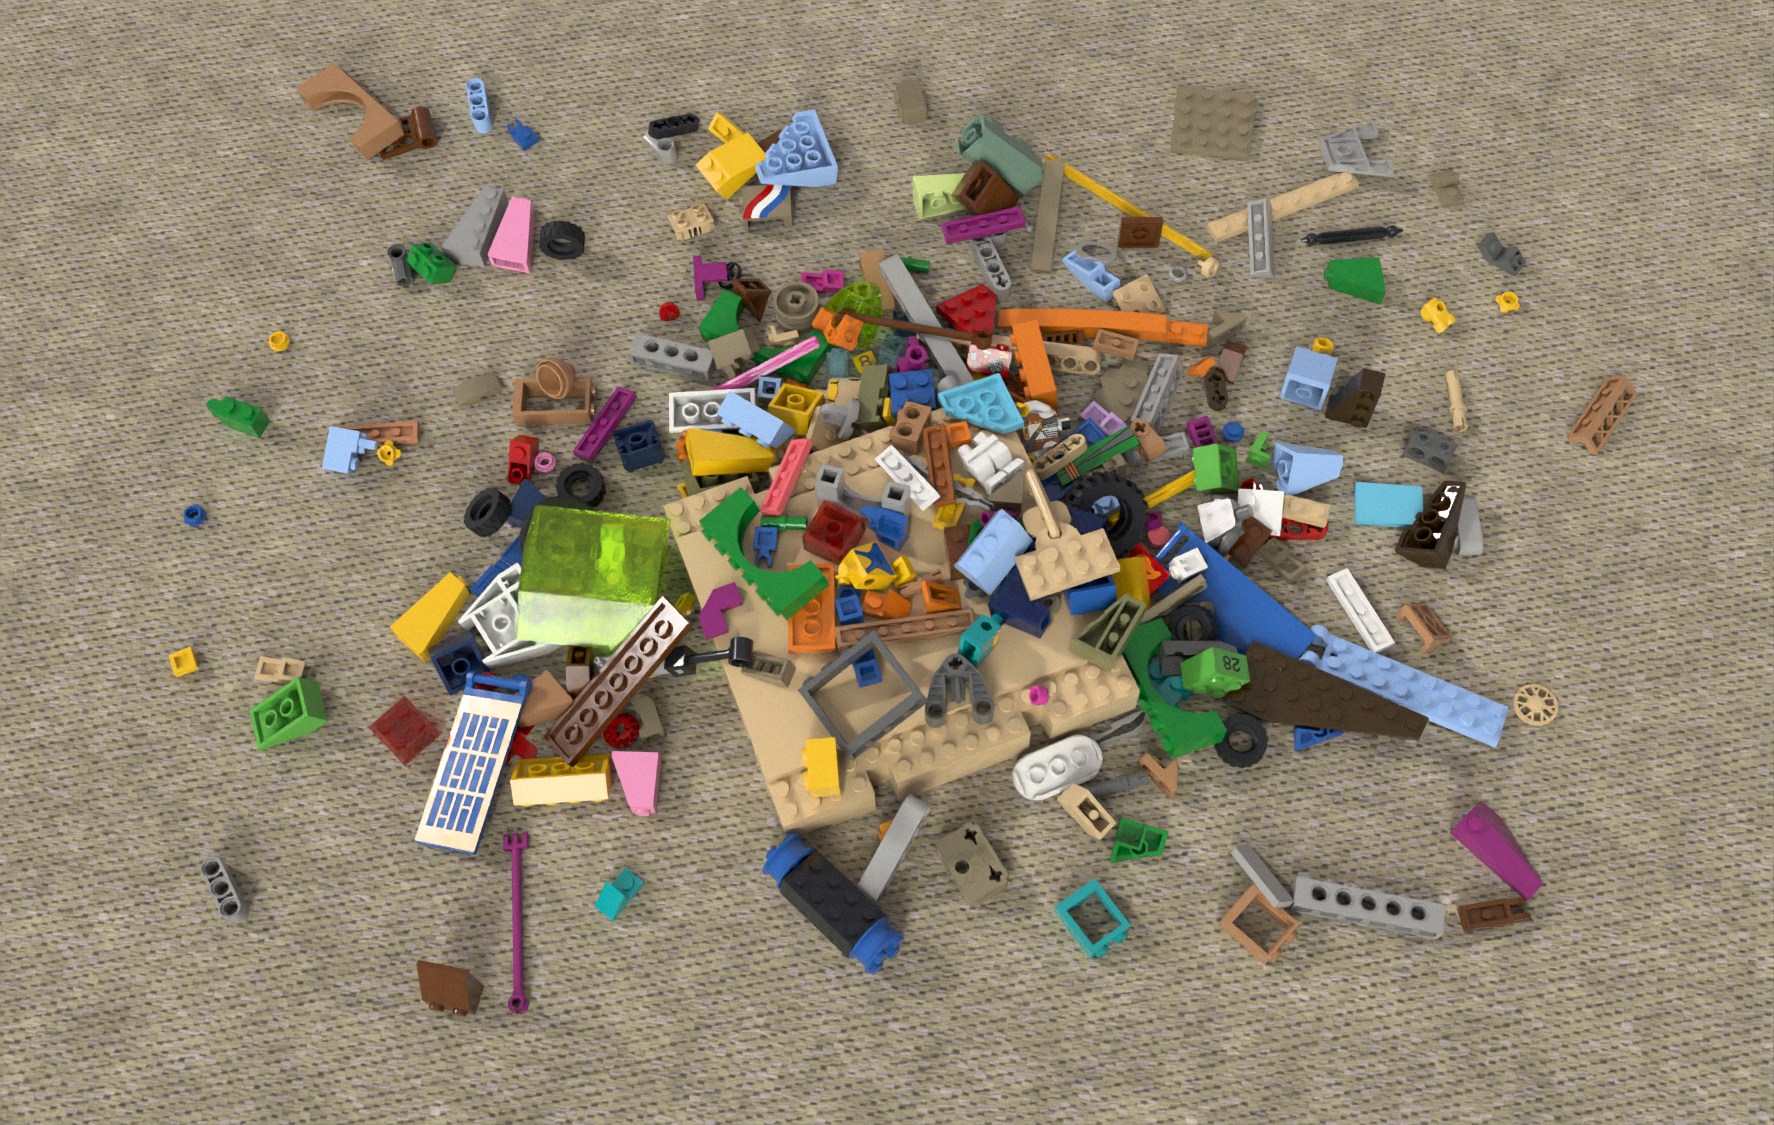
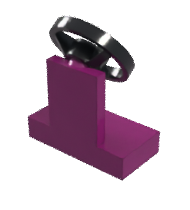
M701 255L693 256L694 285L697 301L705 300L704 283L718 282L723 289H732V283L728 286H723L722 281H733L735 265L738 268L735 279L741 278L742 268L736 262L703 264Z

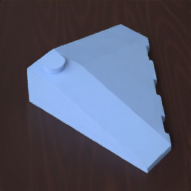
M815 109L796 112L792 117L794 122L790 127L785 126L779 134L780 140L778 143H773L765 153L766 159L763 163L759 161L755 166L761 184L821 187L836 184L838 166Z

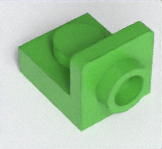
M1262 430L1251 447L1246 460L1255 467L1266 469L1271 459V456L1265 453L1269 446V443L1266 442L1269 434Z

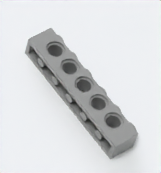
M1310 875L1297 876L1292 883L1291 897L1294 902L1291 904L1289 911L1432 939H1438L1444 933L1446 905L1438 904V901L1434 899H1423L1422 901L1413 899V896L1408 894H1399L1397 896L1388 894V891L1382 889L1365 890L1363 886L1356 884L1349 886L1339 885L1338 881H1319ZM1312 892H1319L1323 896V900H1316ZM1337 896L1344 897L1348 905H1341L1337 900ZM1362 901L1369 902L1372 910H1366L1362 906ZM1387 906L1394 907L1397 915L1390 914L1387 911ZM1411 911L1419 912L1422 920L1415 919Z

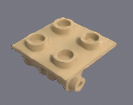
M695 204L689 209L677 210L667 215L675 232L676 240L690 239L689 229L692 237H695L693 228L696 229L698 236L700 235L699 227L702 234L712 232V229L715 228L714 220L705 204Z
M1147 274L1112 292L1114 296L1112 304L1115 307L1119 306L1121 311L1161 314L1166 311Z

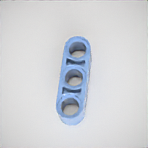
M473 78L466 84L471 117L476 131L487 133L493 126L488 95L483 81L479 78Z

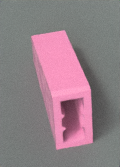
M511 198L488 252L492 266L526 273L531 272L535 216L531 200Z

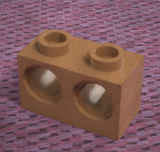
M906 401L903 409H899L896 426L891 427L889 438L892 439V446L895 449L918 455L924 441L922 429L930 427L932 422L931 407Z

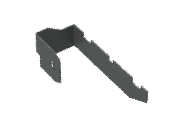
M1164 640L1162 641L1159 655L1160 674L1167 676L1182 675L1180 663L1184 659L1178 656L1165 655H1175V652H1182L1183 655H1197L1211 647L1238 653L1237 647L1222 641Z

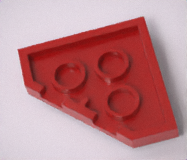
M981 284L936 305L935 312L958 331L969 333L988 332L993 335L996 294L987 286Z

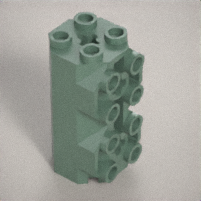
M984 114L979 115L962 129L960 134L963 135L962 140L958 139L956 142L957 154L971 164L983 161L1002 178L1014 194L1024 197L1032 187L1042 181V160L1033 154L1032 146L1022 138L1007 135L1004 132L1003 125L993 117Z

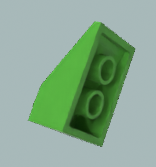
M299 676L249 710L258 750H264L309 734L328 722L319 682Z

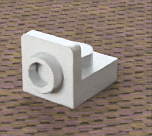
M1198 548L1173 558L1169 564L1170 574L1173 579H1177L1179 584L1208 568Z

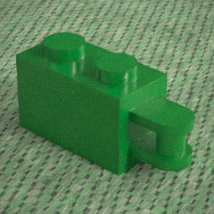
M225 396L223 401L213 398L207 402V408L211 410L213 416L219 418L224 426L260 438L270 423L263 409Z

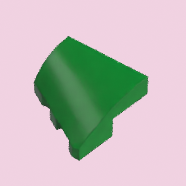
M1121 817L1109 862L1115 863L1162 855L1169 831Z

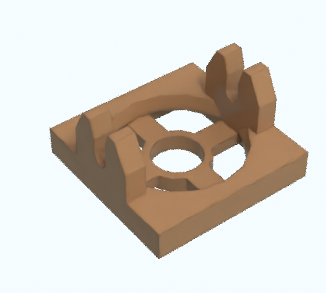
M1425 602L1405 604L1400 609L1402 612L1395 618L1398 623L1409 620L1426 642L1420 648L1422 654H1428L1439 645L1447 643L1452 639L1450 633Z

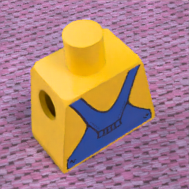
M877 541L853 548L842 560L838 568L839 574L842 577H849L853 586L857 589L886 590L897 577Z

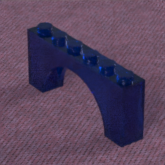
M1065 504L1071 516L1070 525L1076 528L1080 535L1102 528L1107 535L1108 529L1105 518ZM1032 538L1033 542L1023 554L1036 550V538ZM1015 564L1009 575L1001 581L997 593L992 595L989 600L988 607L991 617L997 614L1002 617L1004 624L1041 638L1052 621L1050 610L1037 599L1030 601Z

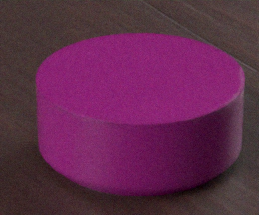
M1146 512L1149 514V521L1145 522L1144 525L1147 527V530H1154L1162 526L1163 521L1160 513Z

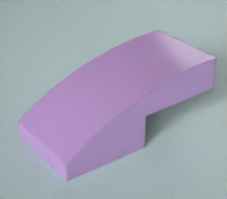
M1095 401L1079 416V419L1083 422L1091 418L1107 437L1127 426L1113 412L1109 414Z

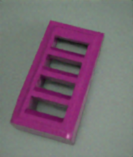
M1208 416L1188 422L1186 431L1190 439L1193 440L1194 448L1202 447L1203 444L1209 442L1211 443L1210 445L1219 444ZM1207 435L1206 437L1199 438V436Z

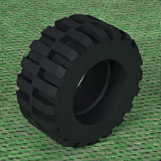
M1100 471L1092 472V476L1085 474L1080 477L1081 482L1074 481L1070 485L1073 489L1070 493L1066 491L1063 496L1066 498L1064 504L1067 506L1071 516L1070 525L1076 528L1080 535L1090 533L1088 514L1091 507L1102 497L1114 496L1120 505V515L1115 526L1106 532V536L1116 558L1122 557V552H1131L1133 550L1132 545L1134 543L1138 545L1142 539L1139 537L1142 533H1146L1147 527L1144 525L1145 522L1149 521V514L1145 512V510L1149 509L1148 502L1143 500L1145 495L1142 490L1137 489V485L1132 481L1108 471L1104 473Z

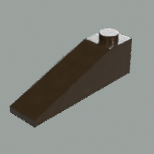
M1443 481L1428 500L1429 504L1423 512H1418L1415 516L1416 520L1410 528L1406 527L1401 533L1395 548L1397 554L1424 568L1446 569L1454 547L1467 485L1466 482Z

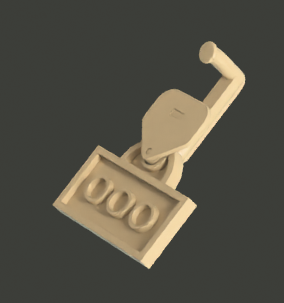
M1029 469L1026 473V493L1028 496H1034L1038 506L1028 509L1023 514V524L1028 535L1036 538V550L1014 557L1030 601L1119 572L1120 565L1104 529L1080 535L1078 530L1070 525L1071 516L1067 506L1060 501L1048 502L1036 472Z

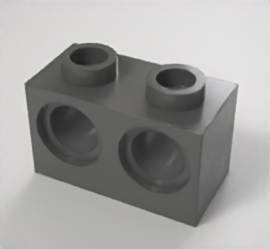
M1416 427L1403 456L1444 473L1458 444L1420 427Z

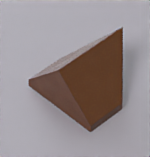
M733 279L734 294L742 297L744 307L761 323L769 295L772 291L760 279Z

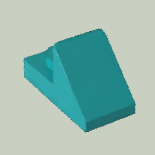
M625 867L612 884L605 883L595 907L610 920L614 921L645 883Z

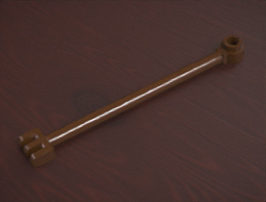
M844 307L834 317L837 323H840L845 314L866 324L971 341L980 350L989 349V346L992 344V334L988 332L969 333L855 313L856 309Z

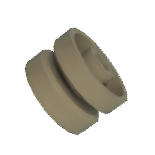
M804 282L784 284L775 293L773 301L778 326L784 332L797 330L798 335L809 333L814 329L812 322L820 310L819 297L816 290Z

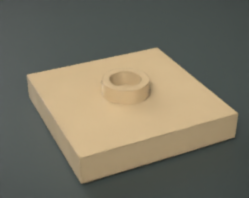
M821 406L815 407L806 439L809 438L813 443L811 449L814 452L845 441L838 438V425L827 423L820 419Z

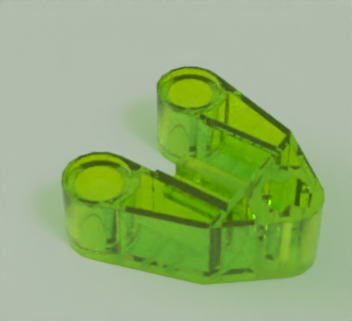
M860 281L840 289L822 307L839 313L844 307L856 309L855 313L881 317L880 289L874 283ZM863 323L856 347H871L874 343L878 326ZM863 333V335H864V340H863V342L861 343V342H860V335Z

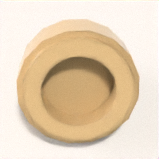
M1209 257L1205 262L1202 260L1197 262L1198 265L1202 266L1201 275L1206 278H1212L1218 271L1219 261L1213 257Z

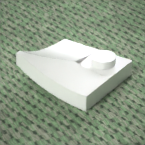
M1239 489L1238 504L1240 506L1249 504L1252 507L1253 516L1273 530L1271 535L1280 536L1284 491Z

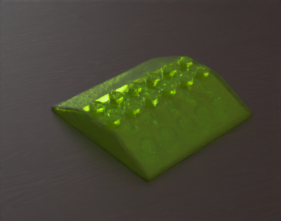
M535 505L524 545L518 586L517 640L617 650L661 597L670 519Z

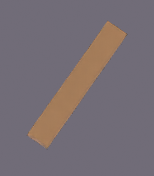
M973 608L838 626L834 627L837 649L840 652L846 648H852L858 643L862 635L872 631L881 638L885 645L962 635L976 620Z

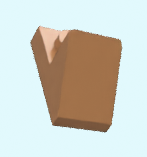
M1146 753L1140 759L1138 766L1142 770H1146L1147 775L1172 800L1178 790V758L1163 769L1162 763L1156 757H1151Z

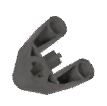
M950 654L932 676L927 696L929 702L925 704V721L932 728H939L946 722L947 697L945 684H950L951 702L958 704L966 701L964 683L968 682L973 719L976 723L985 725L989 724L994 718L995 705L981 672L961 654ZM953 666H958V669H953ZM985 707L989 709V712L982 714L978 709ZM939 711L941 715L933 717L930 715V712Z

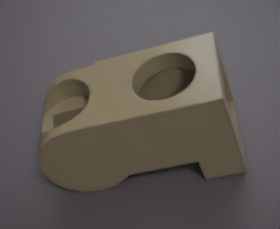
M646 696L637 699L634 708L644 725L643 729L638 730L643 744L665 738L666 736L653 700Z

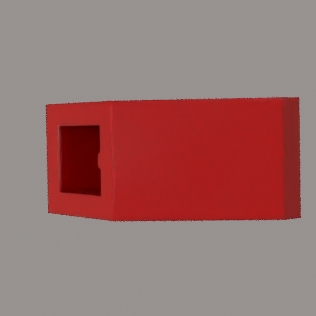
M518 435L510 441L508 482L521 484L523 479L531 481L535 469L534 461L539 453V438Z

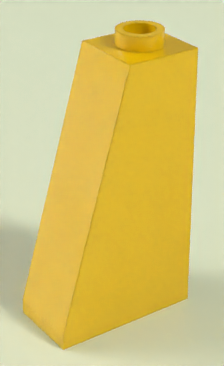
M695 428L687 429L685 444L693 476L768 472L772 462H775V451L771 449L770 445L766 448L757 443L758 439Z
M451 572L448 573L390 626L395 636L425 663L430 658L428 649L439 644L469 597L470 593L466 588L468 583L461 576L456 578Z

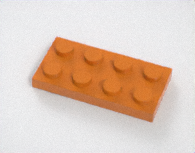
M834 563L815 564L825 575L829 586L788 619L789 654L836 652L834 627H836ZM804 564L788 565V571L796 569Z

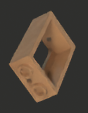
M574 377L572 391L566 396L584 397L583 410L526 411L529 398L550 397L541 389L537 378L515 379L512 416L516 425L592 423V416L596 415V404L593 401L594 397H597V385H593L591 377Z

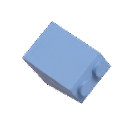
M1296 346L1279 398L1321 410L1338 358Z

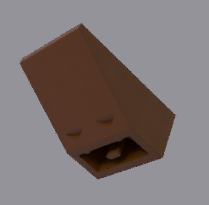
M983 161L972 163L951 194L955 200L975 216L1014 208L1019 201V198L1002 178Z

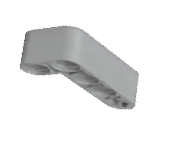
M1007 231L970 239V250L988 288L996 294L997 301H1005L1011 294V279L996 249L1006 244Z

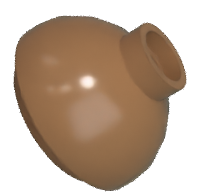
M554 357L546 358L537 365V381L547 395L554 399H562L572 391L576 370L569 362H564Z

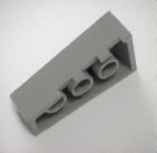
M484 186L441 246L444 255L451 262L480 267L486 266L489 258V249L509 204L504 189Z

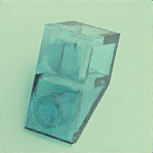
M844 348L831 349V353H826L827 378H849V353L845 352Z

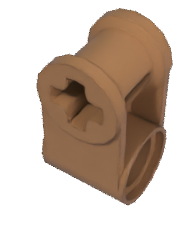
M1137 419L1132 422L1130 428L1139 442V446L1135 447V449L1144 461L1150 462L1167 451L1165 442L1157 435L1147 421Z

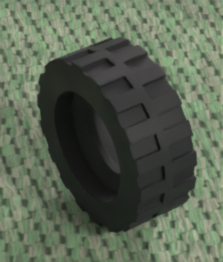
M560 220L551 221L542 226L539 248H541V251L546 256L558 260H570L580 257L584 252L585 232L582 231L581 227L568 221ZM554 239H565L570 242H558Z
M575 463L572 466H568L564 471L560 472V476L556 480L558 496H574L584 500L586 503L588 502L593 507H597L603 501V496L606 493L602 474L591 464ZM578 479H586L592 486L590 492L582 497L573 495L570 490L572 483Z
M493 487L482 490L466 508V513L464 514L465 526L480 537L491 536L507 521L508 515L511 512L510 499Z
M1185 605L1175 610V613L1170 616L1167 626L1172 635L1171 641H1189L1184 635V626L1191 619L1198 620L1203 627L1202 637L1198 641H1219L1220 624L1217 621L1216 615L1210 609H1206L1204 606Z
M1234 714L1231 717H1227L1225 721H1222L1227 730L1222 742L1214 745L1218 757H1221L1224 763H1228L1234 768L1251 767L1253 764H1257L1268 746L1266 729L1263 728L1260 721L1258 722L1256 718L1247 716V714ZM1235 731L1247 732L1252 738V747L1245 752L1234 750L1229 742L1230 735Z

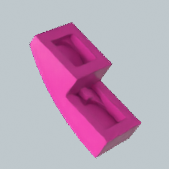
M823 269L822 274L802 272L801 282L811 285L817 294L840 292L844 289L843 271Z

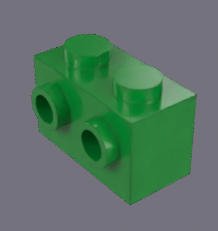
M431 242L412 244L407 258V262L431 285L449 283L456 267Z

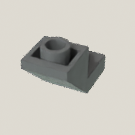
M1495 232L1487 233L1478 245L1480 252L1487 262L1513 276L1518 274L1526 262L1517 246L1503 248Z

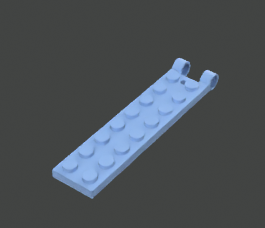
M1314 625L1311 627V631L1317 635L1312 644L1325 647L1322 658L1319 659V656L1313 651L1305 650L1299 657V661L1429 717V721L1494 748L1498 744L1509 707L1331 635L1323 626Z

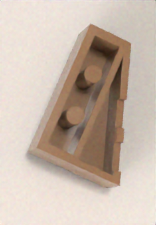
M884 249L861 252L859 256V267L862 270L863 285H865L870 316L875 317L893 314V311L899 306L896 297L893 295L878 267L879 262L889 258V255H885Z

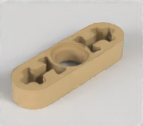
M1082 434L1071 435L1035 460L1032 465L1039 479L1045 480L1085 453L1088 448L1085 437ZM1058 455H1064L1061 459H1054Z

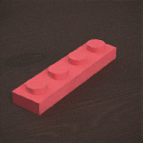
M809 438L791 440L761 506L760 512L764 516H780L785 510L813 443Z

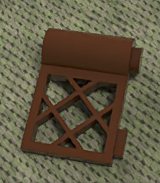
M419 106L411 111V115L400 118L403 125L408 123L409 126L398 142L394 141L391 144L394 146L393 149L385 152L386 148L380 151L382 160H386L417 148L429 149L437 145V137L430 110ZM407 137L413 140V143L403 145Z

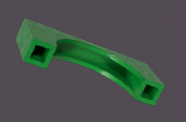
M724 289L699 325L700 335L704 341L708 342L740 330L738 323L744 309L742 297ZM813 330L804 340L816 336L820 347L773 372L778 376L784 375L800 384L804 383L809 386L833 350V346L828 343L824 334ZM759 346L760 351L754 352L755 357L749 360L759 365L793 346L779 349Z
M740 487L699 520L703 528L700 532L709 542L713 540L716 543L714 547L721 556L726 554L730 558L727 561L735 571L741 570L743 573L741 577L749 586L753 584L757 588L755 592L761 600L765 601L767 599L771 603L769 607L777 617L782 615L787 621L827 588L829 583L825 575L811 560L796 569L784 572L765 571L755 567L746 560L743 552L744 535L748 525L760 510L755 501Z
M1160 618L1138 625L1122 655L1140 690L1138 697L1140 707L1144 713H1147L1152 729L1158 733L1163 749L1168 751L1173 759L1222 742L1227 730L1216 711L1192 713L1178 709L1162 699L1153 688L1148 676V662L1160 652L1162 641H1171L1172 638L1165 622Z

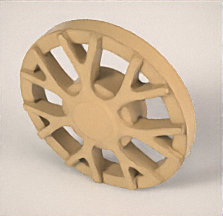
M1528 684L1521 687L1514 695L1513 708L1517 716L1525 723L1533 726H1544L1556 717L1558 702L1554 694L1547 688L1537 684ZM1531 689L1534 695L1529 696L1526 690ZM1539 690L1546 693L1544 698L1538 696ZM1518 697L1527 699L1526 703L1519 702ZM1551 700L1553 706L1546 705L1545 701ZM1526 707L1530 713L1524 715L1521 709ZM1545 709L1552 714L1550 718L1544 714L1543 711ZM1534 714L1540 715V721L1534 720Z

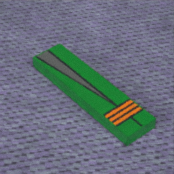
M1128 425L1089 446L1085 453L1057 471L1055 475L1063 487L1080 478L1083 474L1099 468L1103 463L1110 461L1112 456L1119 453L1123 455L1139 446V442Z

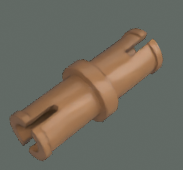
M937 569L922 577L920 575L916 576L915 580L897 586L899 595L903 598H908L917 593H922L923 581L937 584L945 583L941 570Z

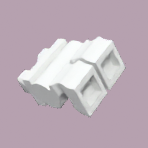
M980 432L973 439L977 447L972 450L967 444H964L958 449V456L963 462V469L972 478L977 480L978 485L982 486L988 495H991L1020 472L1024 474V461L1020 458L1012 461L1008 447L998 441L994 434L989 437L985 433Z

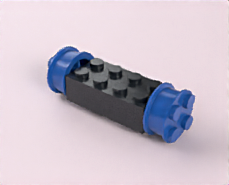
M790 832L784 838L783 843L768 851L765 856L767 861L763 866L762 873L764 875L770 874L777 881V887L780 889L779 892L848 959L857 958L865 966L867 974L872 973L875 975L883 967V962L887 957L892 959L900 951L899 945L904 940V932H897L888 923L889 918L818 850L814 847L809 848L801 841L802 836L799 833L794 834Z

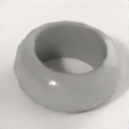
M1174 266L1168 273L1170 280L1175 283L1184 282L1188 276L1186 269L1182 266ZM1180 271L1183 273V276L1176 277L1173 275V272Z

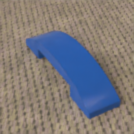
M857 594L834 600L841 626L865 623ZM872 648L852 663L859 688L883 682Z

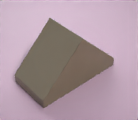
M1022 472L986 498L987 501L994 504V509L990 507L992 512L1001 508L1003 510L1014 509L1021 514L1024 474Z

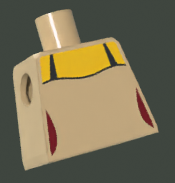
M860 377L831 378L827 390H815L824 392L823 403L844 407L850 397L858 399L861 379Z

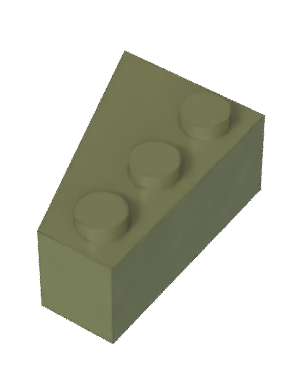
M888 364L863 366L858 396L860 408L858 418L854 423L867 433L888 427L882 417L885 398L891 399L889 374L894 373V369Z
M1127 594L1123 595L1106 609L1099 618L1089 623L1087 628L1071 638L1069 651L1111 672L1144 617L1147 604Z

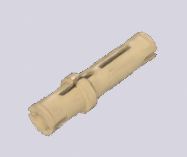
M1454 370L1445 373L1450 400L1449 413L1452 415L1454 430L1457 431L1459 428V432L1468 428L1465 415L1467 407L1463 402L1459 372L1456 370L1454 375Z

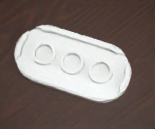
M1083 735L1067 737L1020 758L1013 769V784L1019 794L1027 799H1046L1063 792L1072 784L1079 785L1094 778L1102 765V751L1099 745L1091 738Z

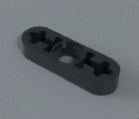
M684 114L654 120L649 123L648 134L652 138L662 139L698 131L700 119L693 114Z

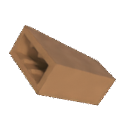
M548 670L532 680L533 687L526 698L518 723L520 729L559 718L573 702L572 698ZM517 691L513 695L519 696V691Z

